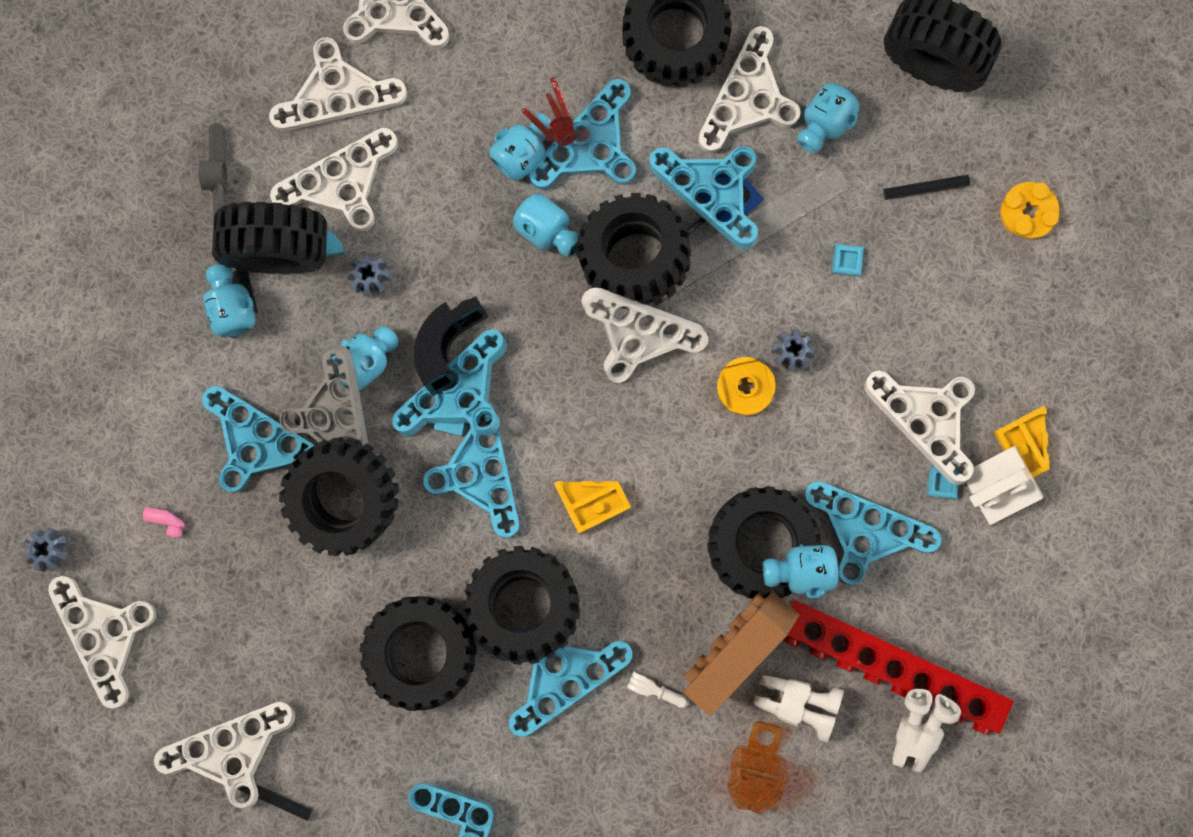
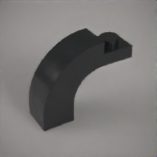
M476 296L462 301L454 309H451L446 302L441 304L427 317L417 334L414 345V364L421 382L432 396L458 382L448 360L449 350L453 341L461 333L489 317Z

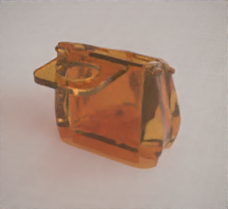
M760 721L755 722L748 745H740L733 751L734 756L730 765L727 789L731 800L738 809H747L757 814H763L775 807L782 799V793L788 783L786 760L781 755L776 754L782 736V729L779 726ZM762 730H768L774 735V740L769 745H762L757 741V734Z

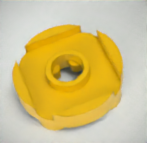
M1024 182L1011 188L1003 198L1000 216L1003 225L1009 232L1022 237V239L1034 240L1045 236L1058 222L1059 204L1056 196L1045 183ZM1026 204L1036 207L1037 211L1034 213V218H1031L1029 214H1023L1022 210L1026 208Z
M740 357L730 361L721 371L717 381V394L721 403L729 412L741 416H751L763 411L771 402L776 388L772 371L752 357ZM742 379H747L748 383L754 384V388L750 389V394L739 391L738 386L742 384Z

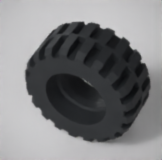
M628 0L625 6L622 27L623 46L626 47L625 53L628 60H633L635 70L638 73L644 71L646 79L654 82L656 78L662 80L661 86L670 87V82H677L678 87H686L687 81L692 80L694 84L701 82L703 75L710 76L715 72L716 65H721L725 58L726 50H728L732 30L729 5L724 4V0ZM683 9L694 14L703 25V36L697 44L688 49L672 50L661 46L653 39L650 34V23L656 15L665 10Z
M904 0L900 3L883 41L887 56H890V60L894 64L899 65L901 70L910 73L917 80L925 81L926 84L935 85L944 90L951 89L954 92H962L963 90L971 92L983 86L1002 47L999 31L996 27H992L991 21L984 19L981 13L976 10L973 11L967 8V5L956 3L952 0Z
M631 193V197H623V194L614 196L615 200L610 203L608 200H605L599 204V211L592 210L587 216L589 223L585 222L582 224L580 229L581 237L577 239L578 258L588 285H591L592 288L607 290L645 305L651 302L654 305L662 303L663 296L671 297L676 293V284L682 286L686 279L685 272L689 271L691 265V248L685 223H682L681 215L677 210H672L671 204L665 200H661L658 203L657 197L647 194L646 198L641 197L640 193ZM645 234L654 237L661 243L658 255L650 263L639 268H621L608 260L612 247L620 239L629 235Z
M257 201L253 203L241 202L239 204L231 203L228 206L224 205L214 215L212 255L220 265L254 273L301 274L319 270L326 262L327 221L318 211H312L310 208L299 207L293 204Z
M342 437L332 438L328 442L324 440L317 443L291 463L287 468L288 473L283 476L281 481L282 487L285 488L279 492V502L285 503V506L281 509V514L284 519L288 518L290 524L287 526L291 533L296 531L301 536L298 541L304 546L310 543L314 545L312 550L320 554L324 550H328L329 556H339L342 552L348 556L355 554L359 549L363 551L386 531V528L395 517L393 513L398 509L399 500L395 496L399 493V485L392 482V478L396 475L393 468H386L384 462L387 459L382 454L376 456L372 453L374 447L366 443L363 447L358 446L359 440L349 438L344 442ZM337 472L355 482L363 497V512L360 517L355 520H341L330 515L322 507L317 496V482L322 474Z
M771 486L750 488L736 494L727 501L713 519L708 533L709 539L707 544L713 570L715 569L720 581L726 584L734 593L745 596L748 599H753L758 593L766 598L771 591L775 592L780 598L793 594L789 589L788 583H780L776 587H768L764 584L763 572L750 568L741 559L737 550V537L742 526L750 519L759 516H769L779 520L786 526L791 535L792 548L800 546V544L803 546L823 545L820 539L822 534L821 527L815 521L816 515L812 510L809 511L804 505L806 502L800 497L792 496L790 491L785 489L778 490Z
M514 546V551L507 552L504 548L497 551L498 556L491 559L488 556L482 561L484 566L480 570L477 568L471 575L473 578L472 583H467L465 589L467 599L463 601V606L467 615L465 619L473 633L472 635L488 653L493 654L497 659L504 662L507 660L517 665H522L523 662L535 664L539 663V659L544 657L547 659L553 657L557 649H563L568 644L567 639L570 635H574L577 628L576 621L580 617L579 594L568 569L563 563L560 564L555 556L550 553L544 554L539 548L535 547L525 550L523 546ZM524 579L534 580L540 583L548 592L550 598L549 613L546 619L535 629L521 633L512 632L503 627L496 617V599L500 592L510 583Z
M426 596L404 597L401 600L392 601L387 604L381 612H377L372 617L373 621L371 624L366 626L363 633L365 635L364 641L360 643L359 651L362 652L361 670L365 671L367 676L365 680L369 686L374 688L375 694L380 699L388 701L389 705L396 708L400 707L407 711L433 709L455 698L469 682L470 675L474 671L476 664L474 663L475 654H477L474 636L463 615L448 603ZM413 625H425L436 630L443 638L447 652L445 664L441 671L433 678L421 682L411 681L401 676L395 669L391 659V648L396 636L405 628Z

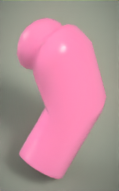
M146 507L143 511V520L145 522L167 525V536L176 538L182 536L183 528L185 529L184 522L169 511Z

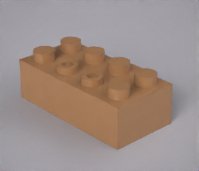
M771 591L766 598L758 593L750 601L742 614L739 613L728 627L731 630L724 637L720 634L710 645L711 652L707 656L702 654L694 662L691 669L683 677L689 682L683 693L711 717L788 635L799 614L775 592Z

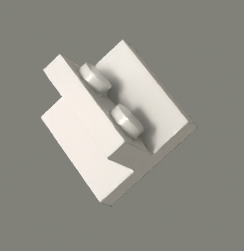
M1016 446L973 467V475L966 482L973 494L969 497L974 507L979 506L989 525L1044 498Z

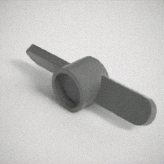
M213 123L209 126V161L199 162L200 186L202 190H212L213 225L215 213L224 206L223 189L227 188L225 131L220 123Z

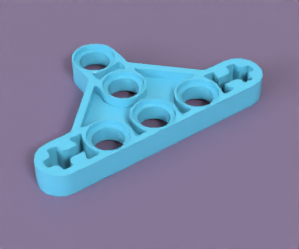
M622 79L610 81L546 150L544 158L529 172L531 184L535 188L541 190L548 189L561 175L604 173L619 185H626L633 181L636 172L635 164L621 152L618 113L628 103L631 95L630 86L626 81ZM623 88L624 97L617 96L612 101V106L615 107L612 109L607 103L613 96L612 89L618 90ZM602 107L607 111V116L604 120L596 121L591 116L592 110ZM576 128H584L588 132V137L584 141H576L572 137L573 131ZM598 146H605L608 148L610 155L604 160H598L593 155V151ZM557 149H566L569 152L568 160L557 162L553 158V153ZM549 159L550 163L558 168V171L555 172L552 167L547 173L549 180L545 181L542 179L539 182L536 181V171L544 172L548 168V163L545 161ZM621 164L627 165L631 169V174L624 179L617 177L614 172L615 168Z
M745 146L738 147L724 159H680L671 150L663 147L655 149L650 154L649 165L652 173L733 245L745 250L752 248L756 244L758 238L757 226L743 212V180L754 171L756 166V154L751 148ZM744 155L751 159V163L748 166L742 167L736 164V158ZM667 158V166L664 164L658 166L657 159L664 160ZM681 174L687 175L691 179L689 184L684 186L676 184L674 180ZM719 174H727L730 176L731 182L727 185H720L715 181V178ZM705 192L711 196V200L706 204H700L695 200L696 195ZM725 210L730 212L732 218L728 222H720L717 220L716 214L719 211ZM737 221H738V229L735 227V224H736ZM740 231H742L743 233L749 231L750 238L746 236L742 239L739 238Z
M487 330L449 363L458 382H456L453 388L444 389L434 395L435 403L431 408L423 409L421 405L426 397L432 396L425 386L401 406L392 418V425L402 436H413L427 423H469L481 435L487 436L496 432L500 425V419L488 402L492 365L504 355L507 349V342L502 334L497 330ZM492 340L497 343V346L493 348L489 346L488 342ZM479 349H481L482 352L485 353V358H483L481 354L478 352ZM470 358H477L478 365L472 370H466L464 367L465 362ZM465 396H474L472 406L469 408L461 407V400ZM415 407L422 414L420 417L413 411ZM485 414L492 415L490 425L487 427L478 426L481 416ZM404 418L410 420L411 424L409 426L404 425L402 422Z
M212 386L202 396L204 407L220 417L229 460L220 473L219 482L221 487L229 492L236 493L242 491L253 474L290 466L302 452L304 444L308 445L304 451L314 446V444L298 434L285 431L280 423L221 387ZM219 392L222 393L220 396L221 400L230 405L225 416L222 413L226 409L222 406L215 404L214 407H211L212 400L209 398L212 394L217 396ZM239 407H245L248 410L249 416L243 423H237L233 418L234 411ZM263 422H269L273 427L272 434L267 438H261L258 435L257 429ZM288 437H293L297 441V448L292 453H285L282 449V442ZM247 447H254L257 451V457L251 463H246L242 459V452ZM237 471L241 475V482L237 487L231 488L226 483V477L230 472Z
M474 400L469 404L468 408L472 406ZM485 414L487 424L492 421V415ZM470 425L469 432L448 465L432 468L425 473L423 477L424 487L435 495L455 491L490 513L494 531L500 537L511 538L516 535L520 525L499 430L497 429L493 433L496 439L495 444L490 448H484L479 444L481 434ZM491 460H497L502 465L501 473L497 476H490L485 471L486 464ZM469 467L473 470V478L470 482L462 483L458 480L457 472L460 468ZM435 473H440L445 478L444 486L437 490L432 489L429 486V478ZM498 488L505 489L508 492V500L502 505H497L492 501V493ZM511 506L512 512L506 511L509 521H514L515 525L510 527L511 532L505 533L504 529L498 528V524L502 523L501 513L495 516L494 509L503 510Z
M813 482L805 490L804 498L806 503L812 508L826 513L842 549L843 555L838 565V574L840 581L844 584L853 585L859 583L863 579L870 562L909 547L922 553H930L937 550L941 544L940 533L935 528L824 482ZM820 487L823 489L822 494L827 497H831L832 492L836 493L837 496L832 501L831 509L826 508V505L829 503L826 500L820 499L815 503L813 501L814 496L810 494V491H815ZM847 498L852 502L853 510L851 513L845 515L838 511L837 502L839 499ZM869 509H874L880 514V521L875 526L868 525L864 520V514ZM897 520L903 521L907 525V533L903 537H897L892 532V524ZM914 525L918 527V530L915 532L917 534L926 535L930 532L934 544H929L925 548L922 546L923 541L916 537L913 538V543L909 542L908 539L913 534ZM858 536H863L869 541V549L865 553L857 552L853 546L854 540ZM847 563L855 564L859 570V574L854 580H848L843 575V567Z
M616 641L600 652L565 646L563 649L559 648L554 652V656H558L562 660L563 666L557 673H551L546 669V657L539 659V663L533 664L527 704L514 712L509 719L511 732L518 737H525L550 721L627 666L632 659L631 647L625 642ZM617 646L619 649L625 647L627 649V653L624 655L626 661L623 663L620 660L614 661L611 665L615 669L609 672L606 663L599 657L606 654L608 659L613 656L614 651L612 649ZM592 663H598L604 669L603 677L599 680H591L587 676V667ZM568 680L576 681L580 689L578 695L572 698L565 696L562 691L563 684ZM544 697L551 698L555 703V710L549 715L542 714L538 709V703ZM532 705L535 714L542 721L536 724L534 718L527 724L529 728L527 731H524L522 728L517 730L514 726L517 723L516 717L520 715L522 718L530 715L531 712L527 708Z

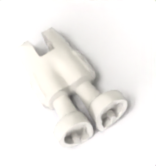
M763 675L759 684L771 690H778L777 700L775 702L770 698L755 695L753 704L764 711L776 715V718L782 722L784 721L797 727L801 721L811 725L817 731L818 739L828 743L836 718L807 710L804 705L808 703L837 715L844 690L836 687L829 693H818L811 691V684L796 679L785 680Z
M913 689L907 693L904 700L910 715L902 718L896 733L897 743L892 763L902 768L908 756L914 757L912 770L921 773L931 756L938 750L944 737V732L940 726L942 723L953 724L957 722L960 718L961 710L954 701L944 695L937 694L928 721L922 723L923 716L930 710L932 695L928 690Z

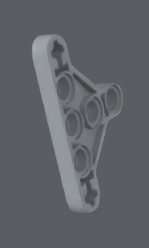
M342 345L333 346L322 357L325 378L306 403L292 404L281 412L279 417L280 424L289 433H308L318 442L324 440L328 442L332 438L342 437L345 442L348 437H353L359 440L360 446L363 447L366 443L369 444L353 357L348 348ZM336 355L337 359H342L343 362L339 365L338 361H333V356ZM338 381L348 385V395L339 393L336 388ZM347 409L353 413V423L343 419L342 410ZM316 411H322L326 414L327 424H321L316 420ZM289 412H295L299 415L301 419L300 425H294L290 422L288 418ZM345 476V479L350 484L357 486L354 481Z

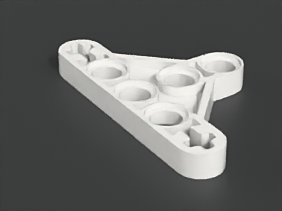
M359 0V10L351 15L343 26L345 36L351 43L355 44L365 42L376 32L419 35L432 49H441L449 41V32L446 25L424 0ZM376 6H382L386 9V14L381 19H375L371 16V10ZM415 9H423L426 12V16L422 21L416 22L410 18L411 12ZM429 23L436 32L442 31L441 40L438 41L436 38L430 40L432 37L431 32L426 27ZM354 24H362L365 27L364 33L359 37L349 34L350 27Z
M756 27L749 33L700 131L698 142L703 151L716 153L722 148L728 134L766 121L784 128H791L798 122L801 114L800 107L794 101L780 95L767 59L774 40L773 34L768 28ZM760 35H764L765 42L768 44L762 43L757 54L752 52L756 44V39L753 37L759 38ZM744 59H751L755 62L756 69L752 72H745L740 67V63ZM731 84H740L744 89V93L739 97L730 95L728 87ZM760 95L767 97L770 105L765 109L757 108L753 101L755 97ZM786 107L791 108L795 113V118L791 121H784L779 116V111ZM720 108H726L731 112L732 117L730 120L722 122L717 119L716 111ZM715 125L719 128L716 135V140L719 142H713L710 146L706 144L707 139L704 136H710Z
M328 37L321 38L313 47L316 67L295 99L275 105L269 113V119L277 130L290 131L399 106L406 100L407 90L404 83L399 79L390 78L375 81L342 61L340 49L333 39ZM326 45H330L335 49L334 55L328 59L319 56L320 49ZM328 73H339L340 81L336 85H328L325 82ZM392 86H396L397 90H402L397 93L398 97L392 99V96L389 94L382 96L384 102H380L376 89L381 88L382 94L389 93ZM362 93H372L374 95L373 103L368 106L361 105L359 97ZM341 98L346 101V108L343 111L335 112L331 109V104L335 99ZM308 105H316L319 108V112L314 118H306L303 115L304 109ZM296 107L301 119L297 121L295 116L287 117L284 124H281L280 120H276V118L280 117V112L285 111L287 115L295 114L293 108Z
M388 128L378 129L277 183L271 190V201L287 205H299L302 202L339 211L345 214L350 225L355 230L363 232L369 230L374 224L375 216L367 202L378 162L393 154L398 147L395 133ZM381 136H385L386 139L392 138L389 141L390 146L388 148H385L383 145L376 147L375 151L377 154L373 156L367 143L371 142L374 147L380 143L379 138ZM364 149L367 151L368 155L364 162L356 163L352 160V154L355 150ZM338 162L342 165V172L338 176L327 174V168L331 163ZM307 176L317 178V185L311 190H306L302 187V181ZM293 183H296L298 190L302 193L300 196L296 192L289 194V201L285 203L282 199L277 201L281 190H284L286 193L294 190L291 185ZM348 186L353 187L356 190L355 197L349 201L341 199L340 192L342 189ZM359 211H366L369 214V220L364 225H357L354 222V216Z
M591 288L582 296V306L587 315L603 321L612 348L604 362V370L612 382L620 383L626 381L633 373L637 364L677 348L696 353L703 350L708 344L706 332L701 325L601 288ZM599 299L601 300V302H602L603 305L595 304V305L592 307V305H591L592 302H596V303H597V302L599 301ZM619 307H628V312L623 317L614 316L615 311ZM647 315L653 317L652 322L647 326L639 325L642 317ZM671 324L677 325L674 333L669 335L663 334L666 326ZM633 339L639 341L634 349H625L628 341ZM615 364H625V367L621 372H611V369Z
M874 371L871 373L864 385L865 392L870 399L950 483L955 485L966 483L973 475L974 468L971 461L960 450V409L974 395L975 387L972 381L965 377H957L943 389L899 386L886 372ZM873 380L876 382L884 381L883 390L880 388L874 390L872 388ZM958 384L965 386L968 390V396L965 398L956 397L953 393V386ZM890 390H892L894 393L885 402L883 400L886 395L885 392L889 394ZM896 399L902 400L906 405V411L895 413L891 409V401ZM937 402L943 403L947 408V414L945 416L935 415L932 411V404ZM913 421L923 422L926 426V432L922 435L915 434L910 427ZM941 442L946 447V454L936 456L931 451V444ZM953 454L955 457L945 466L943 462ZM954 465L956 467L962 465L965 468L963 475H954Z
M59 576L54 578L49 584V595L101 703L107 708L123 706L128 700L129 691L121 675L135 634L149 627L156 619L154 606L149 602L138 601L121 609L83 597L78 584L71 577ZM61 582L70 585V588L66 591L69 599L77 598V602L69 603L64 608L62 603H67L68 601L63 594H57V590L60 589L59 583ZM140 606L147 607L150 613L148 620L144 623H139L134 616L136 609ZM75 607L81 608L84 613L83 620L79 624H74L69 619V613ZM113 620H119L123 625L122 633L116 637L110 635L108 631V625ZM88 633L93 634L96 638V645L92 650L84 649L81 643L82 638ZM99 660H105L109 664V671L103 677L98 676L94 670V666ZM113 676L115 681L110 682L112 688L121 691V694L117 696V703L115 700H108L107 698L111 693L109 686L103 685L101 687L100 682L107 681Z
M283 702L270 704L163 747L156 753L154 765L159 772L167 775H174L187 769L197 772L223 784L228 799L233 806L242 809L250 808L258 799V789L253 777L272 736L287 730L293 725L295 712L291 706ZM278 709L287 712L288 715L284 717L282 724L277 720L268 723L271 729H268L267 722L262 717L263 714H266V718L271 719L278 715ZM252 719H257L260 722V730L256 735L250 736L246 733V724ZM229 730L232 733V742L226 747H221L218 743V736L222 731ZM200 741L204 744V753L199 758H193L190 754V748L193 743ZM166 754L173 757L183 754L187 760L186 763L181 758L174 760L172 768L163 765V762L167 760ZM233 758H238L242 764L241 770L236 775H230L227 771V763ZM247 786L251 791V796L246 803L241 804L236 799V792L240 787Z

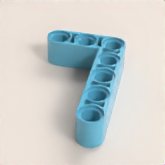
M429 782L419 783L409 793V802L413 809L461 825L459 837L489 836L495 812L488 802ZM418 789H427L431 793L429 804L425 805L418 802L416 798ZM454 798L459 802L460 810L458 813L450 814L445 810L444 803L446 799ZM475 808H484L489 815L488 821L485 823L476 822L472 815Z

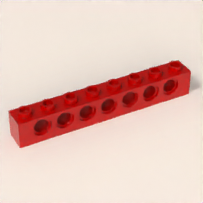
M797 600L791 601L789 606L799 614V617L782 641L797 648L800 643L810 647V654L823 660L827 656L838 660L836 666L852 673L854 668L865 673L864 679L880 685L881 681L892 685L890 691L905 698L910 690L917 689L913 681L917 674L922 673L927 678V685L924 690H928L932 695L930 710H932L936 695L941 694L944 687L950 686L954 690L952 701L961 710V715L957 722L962 723L963 719L974 723L972 729L987 736L991 732L1001 733L1013 705V700ZM808 623H814L819 628V635L814 640L808 639L804 634V628ZM837 635L842 636L846 641L845 649L839 653L834 651L831 645L832 639ZM863 648L870 649L873 654V659L868 665L862 664L859 660V653ZM892 660L896 661L900 666L899 674L893 678L886 672V666ZM976 698L981 703V711L977 715H972L969 711V703Z

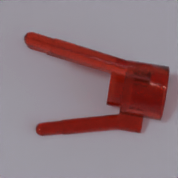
M552 77L550 81L561 112L552 95L547 93L546 98L556 116L549 125L551 129L549 130L526 108L522 109V113L544 133L549 142L555 140L559 147H564L576 140L578 133L573 127L575 123L569 115L558 83Z

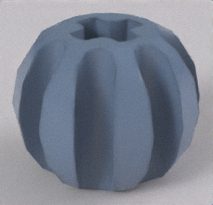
M364 254L365 259L363 261H359L356 257L351 262L356 268L347 271V280L354 281L350 287L356 293L364 289V296L373 297L374 289H378L382 293L387 288L381 282L390 281V271L383 270L387 263L381 257L374 261V254ZM371 270H372V272H373V274H374L375 276H374L373 278H372V277H368V278L365 280V278L363 277V274H364V273L369 274V273L371 272Z
M792 329L791 336H788L783 331L777 336L781 344L772 343L771 352L780 355L774 361L778 366L786 363L788 365L786 371L795 372V364L801 370H804L810 365L805 357L814 358L815 348L807 346L813 342L809 335L801 338L799 336L800 330ZM790 345H793L794 349L799 348L800 351L796 357H794L792 352H787Z
M48 528L44 533L43 530L39 529L31 533L32 541L25 540L23 548H28L29 551L24 558L28 564L34 563L33 568L35 570L45 572L49 568V570L53 571L61 567L59 559L67 560L69 552H64L63 547L68 545V542L64 536L58 537L59 532L57 530ZM44 545H48L46 548L49 552L48 555H44L46 552L45 549H43Z

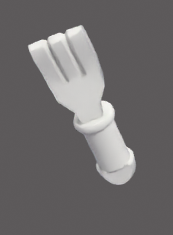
M633 671L627 686L628 689L645 696L657 695V699H663L676 705L678 708H686L689 705V699L684 694H678L665 688V686L660 687L653 679Z

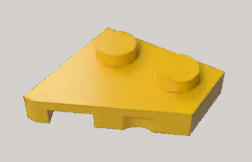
M1045 405L993 432L1003 451L1016 446L1033 478L1050 469L1049 455L1047 453L1048 432H1046L1045 415H1047Z
M557 481L554 483L578 534L631 509L618 481Z

